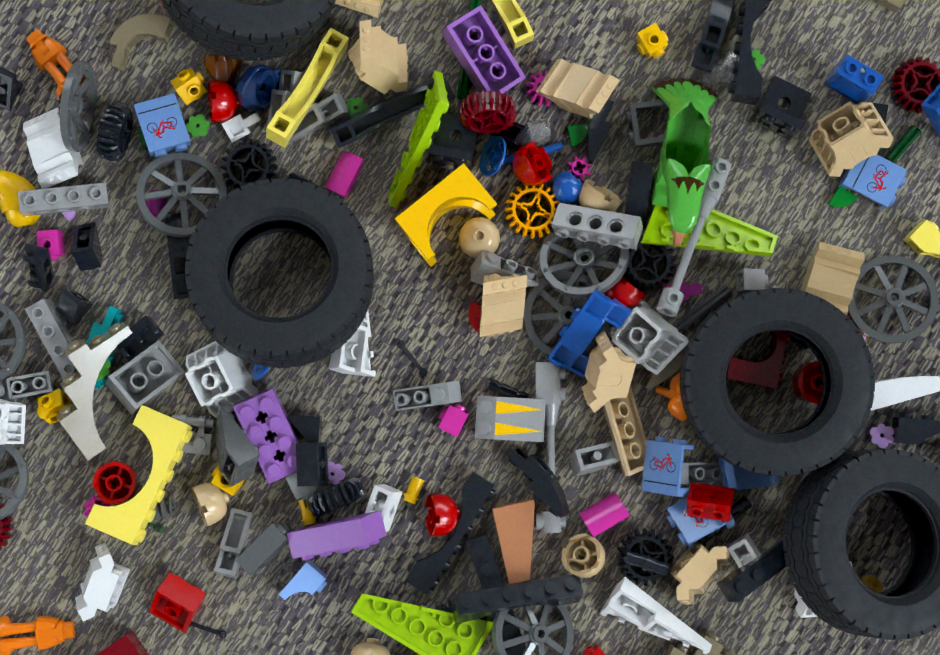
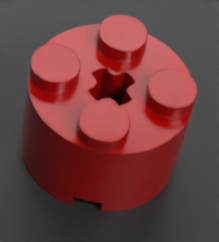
M818 361L802 364L793 375V390L796 396L804 402L818 404L823 390V377ZM813 381H819V385H814Z

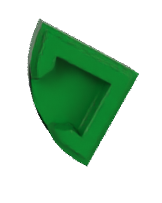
M588 122L567 127L571 148L578 146L585 139L589 128Z
M840 186L827 205L834 208L846 207L852 204L858 197Z

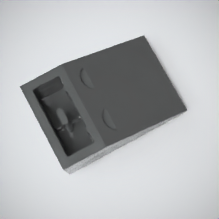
M222 406L214 432L219 471L232 487L253 475L260 454L257 446L252 444L247 438L245 430L240 428L235 422L232 413Z

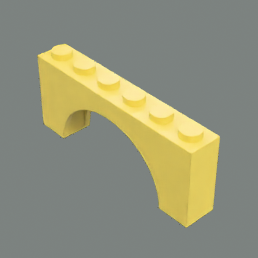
M141 405L133 425L145 433L152 447L153 465L149 479L134 498L121 505L105 507L94 504L85 523L131 545H138L139 542L141 543L146 535L145 528L148 522L150 523L156 513L154 509L157 503H160L164 497L165 485L172 480L174 475L173 468L176 462H180L183 456L182 449L185 443L190 441L193 434L191 431L193 427Z

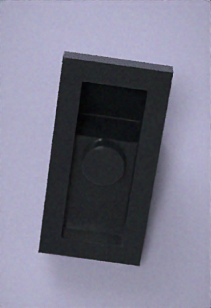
M0 67V107L11 111L24 83L16 80L17 74Z

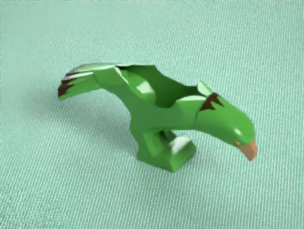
M685 78L660 81L652 86V91L669 107L659 165L653 174L652 205L667 207L668 219L673 233V245L676 246L682 243L686 233L697 224L705 182L711 166L708 162L711 132L708 110L718 98V95L712 89L703 86V83Z

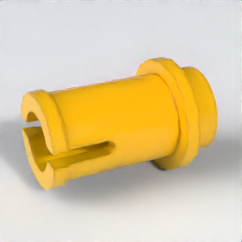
M412 476L406 493H403V500L415 504L416 500H419L417 497L424 480Z
M308 498L306 499L307 508L305 507L304 500L298 501L302 514L301 522H303L304 526L316 523L317 518L309 510Z

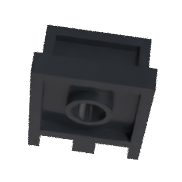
M774 76L752 122H757V125L764 129L776 131V134L780 137L790 139L801 131L805 123L800 118L812 93ZM784 98L788 100L789 107L787 109L780 108L778 105L779 99Z
M442 114L439 129L434 135L433 145H430L429 158L433 164L438 166L452 165L457 169L464 163L468 169H471L477 134L475 131L470 132L468 128H464L460 115ZM459 131L462 135L461 140L458 142L452 141L450 139L451 132Z

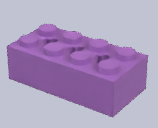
M481 5L441 31L444 39L479 93L482 90H492V92L500 91L502 94L526 78Z
M273 386L235 403L233 408L247 434V438L259 450L258 462L268 483L270 484L297 472L296 443H300L291 422L287 418V413L275 387ZM259 411L267 413L265 420L258 418ZM269 430H271L272 433H276L274 439H271V437H267ZM277 450L285 452L283 458L276 456Z
M381 510L311 524L287 533L292 559L301 557L302 561L312 559L316 555L325 557L333 554L332 552L338 551V554L351 551L353 548H357V550L370 547V545L379 543L380 538L387 536Z

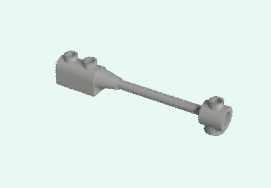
M716 157L712 158L709 162L711 165L710 172L705 182L697 224L692 229L671 288L663 289L656 308L658 312L666 316L676 317L680 309L684 294L679 290L704 221L718 204L731 169V163L725 159Z
M536 362L535 399H546V464L555 475V426L561 400H565V388H561V379H565V368L558 367L552 362ZM548 505L547 510H540V513H536V530H540L542 533H560L562 528H566V516L561 518L554 516L549 511Z

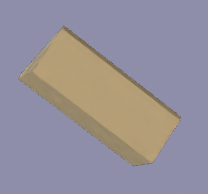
M630 385L627 398L611 399L603 405L611 437L619 454L622 475L630 476L644 470L647 441Z

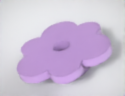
M879 424L877 427L870 429L871 442L877 444L880 448H886L888 443L894 441L892 436L894 429L892 427H885L884 424Z
M332 461L328 462V484L336 485L339 483V480L345 478V472L341 470V464L335 465Z

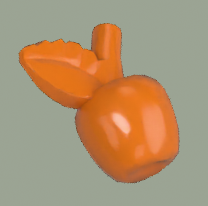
M677 373L670 381V389L657 385L655 393L669 398L670 401L667 404V409L670 414L680 421H685L687 416L681 401L680 373Z

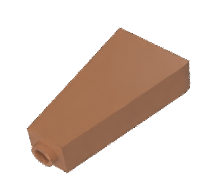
M533 498L492 507L509 584L525 583L527 580H530L535 510Z

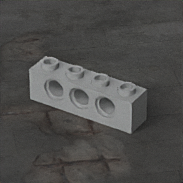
M106 183L18 191L20 213L23 217L109 207Z
M564 203L558 204L552 221L555 235L561 238H576L582 242L592 241L604 246H618L622 249H636L643 229L641 217Z
M42 299L25 310L62 378L70 373L77 372L64 353L67 345L73 342V339L59 317L60 315L55 310L56 308L52 301Z

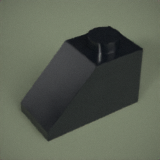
M95 222L75 226L72 254L80 271L93 270L101 267L102 251Z
M64 289L55 310L60 313L59 317L64 322L78 324L93 306V303L78 291Z

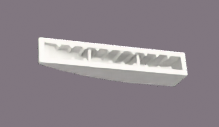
M912 376L875 381L874 400L870 411L939 392L940 376Z

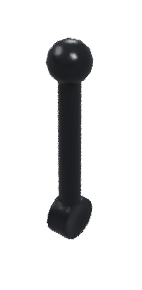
M402 340L398 341L397 347L406 353L418 368L419 374L426 376L427 370L421 367L405 347V342Z
M193 621L189 626L217 634L222 639L227 636L225 630L218 631Z

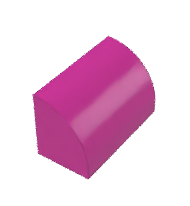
M342 151L324 188L347 199L365 163L364 159L347 151Z
M615 492L579 513L593 537L630 516Z

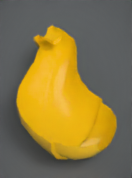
M0 170L1 212L17 228L34 225L40 215L23 217L20 213L18 191L35 190L34 186L26 178L14 172Z

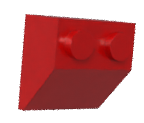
M169 573L156 591L149 613L186 633L200 609L206 593L199 587L187 583L180 576Z

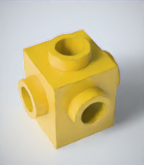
M656 23L641 30L635 37L639 53L642 56L645 55L647 59L651 57L656 59L662 56L668 46L666 33L663 30L660 31Z
M191 67L181 71L176 78L170 81L186 105L200 99L207 92L203 85L206 83L200 72L195 73Z
M59 388L37 398V414L50 425L59 421L56 415L59 414V410L64 406H71L72 401Z

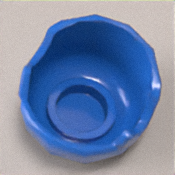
M571 172L559 173L554 177L551 187L552 194H555L554 199L560 201V203L574 205L579 201L582 182L580 179L575 178Z

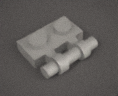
M188 414L172 415V418L183 423L198 426V432H193L190 441L185 443L182 451L185 453L211 455L213 434H207L205 431L206 427L214 428L215 420L207 419L205 416H200L199 418L188 417Z

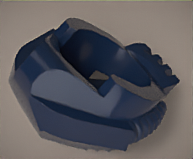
M262 64L249 67L242 74L236 85L240 105L251 111H264V108H269L272 89L279 90L280 69H270L269 66Z

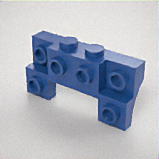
M595 289L582 308L577 307L570 317L573 319L571 324L564 325L559 333L562 337L547 360L558 367L568 369L585 378L584 374L590 355L584 351L604 324V321L620 329L632 310L615 298L612 300Z

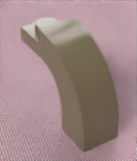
M142 14L122 23L114 32L109 42L116 48L110 57L111 66L118 71L124 72L132 48L143 39L153 38L168 43L174 22L162 15Z

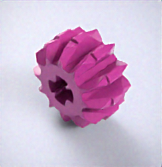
M541 71L537 72V78L533 75L530 76L531 82L526 83V87L529 88L526 91V95L532 96L530 99L531 103L538 99L539 107H541L542 101H545V105L548 107L550 106V100L535 92L545 76H542Z

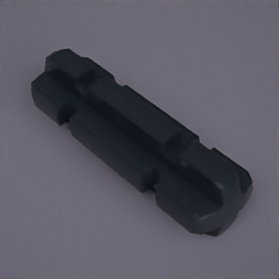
M491 379L488 385L489 390L498 391L499 394L506 397L528 398L529 395L523 391L519 392L518 389L504 383L500 384L499 381Z

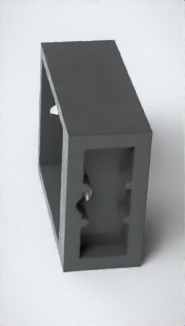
M663 100L633 103L628 106V110L625 111L626 123H630L631 131H628L629 144H633V149L663 144L664 136L640 139L636 113L638 110L668 107Z
M286 522L272 523L235 561L249 576L260 572L289 543L287 533L294 530Z

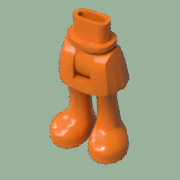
M37 29L26 38V41L30 44L29 48L32 50L31 53L38 68L43 71L46 70L57 83L58 87L55 93L61 100L66 77L55 64L59 63L67 73L73 64L65 56L67 51L60 43L45 34L43 35ZM83 74V77H82V79H81L80 85H81V84L85 81V79H86L84 74Z
M1 616L0 637L4 638H0V655H11L15 649L38 646L39 650H44L65 642L66 639L75 638L74 621L65 622L64 619L39 616L36 621L12 623L8 616ZM35 632V636L29 637H4L13 634Z

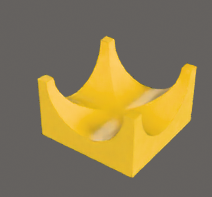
M463 163L397 216L395 220L399 229L429 266L432 267L437 263V260L434 258L435 253L430 247V236L435 223L442 215L454 209L468 208L480 212L490 220L496 215L492 209L497 206V203Z

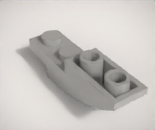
M50 371L6 378L0 382V399L7 401L53 392Z

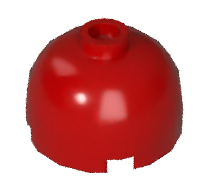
M209 80L208 102L210 110H212V112H209L211 123L228 121L235 115L236 108L240 107L235 89L225 81Z
M530 142L522 146L515 153L512 161L515 177L529 186L543 184L552 177V174L549 175V169L553 168L550 157L543 147L538 148L535 146L536 142Z
M622 277L612 288L604 292L612 300L615 298L630 309L637 307L646 296Z
M114 461L101 466L93 477V489H95L97 497L107 504L116 505L126 502L134 495L138 485L136 472L124 462Z
M445 494L427 495L425 507H429L428 517H425L429 535L442 536L452 532L457 524V520H460V508L456 507L453 499Z

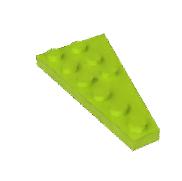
M436 70L432 76L434 78L432 90L427 89L425 94V108L419 110L410 134L409 151H404L402 170H397L388 193L389 206L397 208L399 202H403L405 199L406 188L414 180V171L416 167L421 166L423 153L431 145V136L433 132L438 131L442 114L447 112L449 107L443 73Z
M654 205L641 243L686 248L692 229L686 233L679 246L673 245V233L668 219L667 207ZM713 209L704 221L695 249L770 257L774 251L778 236Z
M363 593L351 610L352 614L420 655H477L493 626V622L481 619L455 623L453 613Z

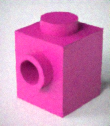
M60 230L37 231V246L50 250L51 261H59V257H65L64 232Z
M457 403L454 406L449 405L448 408L444 407L439 416L442 421L438 428L458 437L469 415L465 412L467 408Z

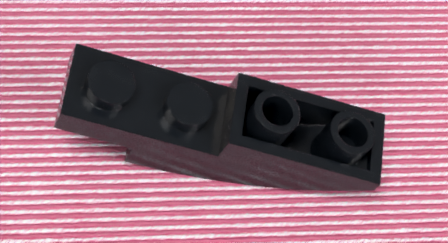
M734 0L711 1L690 67L711 73L724 38Z
M181 213L168 214L165 217V224L182 228ZM167 235L174 299L189 298L185 279V261L189 237Z
M518 446L509 447L505 452L509 457V462L515 467L519 466L524 471L523 475L528 480L534 481V484L530 487L534 492V497L548 505L549 511L554 516L560 518L567 516L570 511L564 491L546 462L538 454H532L528 457Z

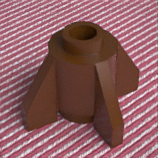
M218 54L203 56L204 66L213 80L225 81L229 84L230 81L235 80L242 62L241 60L229 58V55H226V57Z

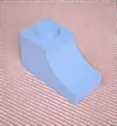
M308 560L281 591L279 596L286 600L297 592H309L311 595L315 591L320 593L327 585L325 579L328 575Z

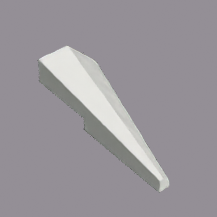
M368 311L353 336L342 347L332 353L328 369L342 374L375 377L376 372L371 370L370 358H373L374 355L373 351H369L368 338L371 337Z
M626 577L615 586L600 611L602 616L607 614L619 618L618 622L624 623L629 621L637 625L638 629L666 640L674 638L682 641V646L687 648L690 645L703 650V654H708L711 650L712 644Z

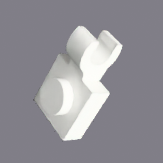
M257 112L245 119L239 114L222 123V126L231 142H234L251 133L248 127L260 121L261 118Z

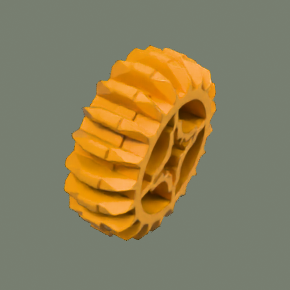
M523 184V191L517 186L516 191L518 195L511 192L510 196L514 200H506V203L511 205V207L505 208V212L511 213L506 216V220L513 219L509 227L512 228L517 225L516 234L521 229L524 230L522 234L524 238L527 232H531V239H534L535 232L541 238L543 237L542 230L549 234L550 229L548 226L553 228L552 220L557 210L555 206H558L560 201H553L555 194H548L551 190L550 187L546 191L542 190L544 184H540L539 189L535 188V186L528 188V185ZM535 194L533 201L530 203L518 202L525 195ZM541 196L548 202L550 213L541 208L539 204ZM535 201H537L536 210H539V213L535 212L531 220H529L530 211H527V208H531ZM516 208L526 214L525 224L518 219ZM537 217L548 219L540 226L531 227L532 221Z

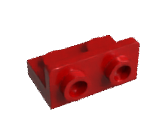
M691 483L687 497V515L729 522L734 488Z

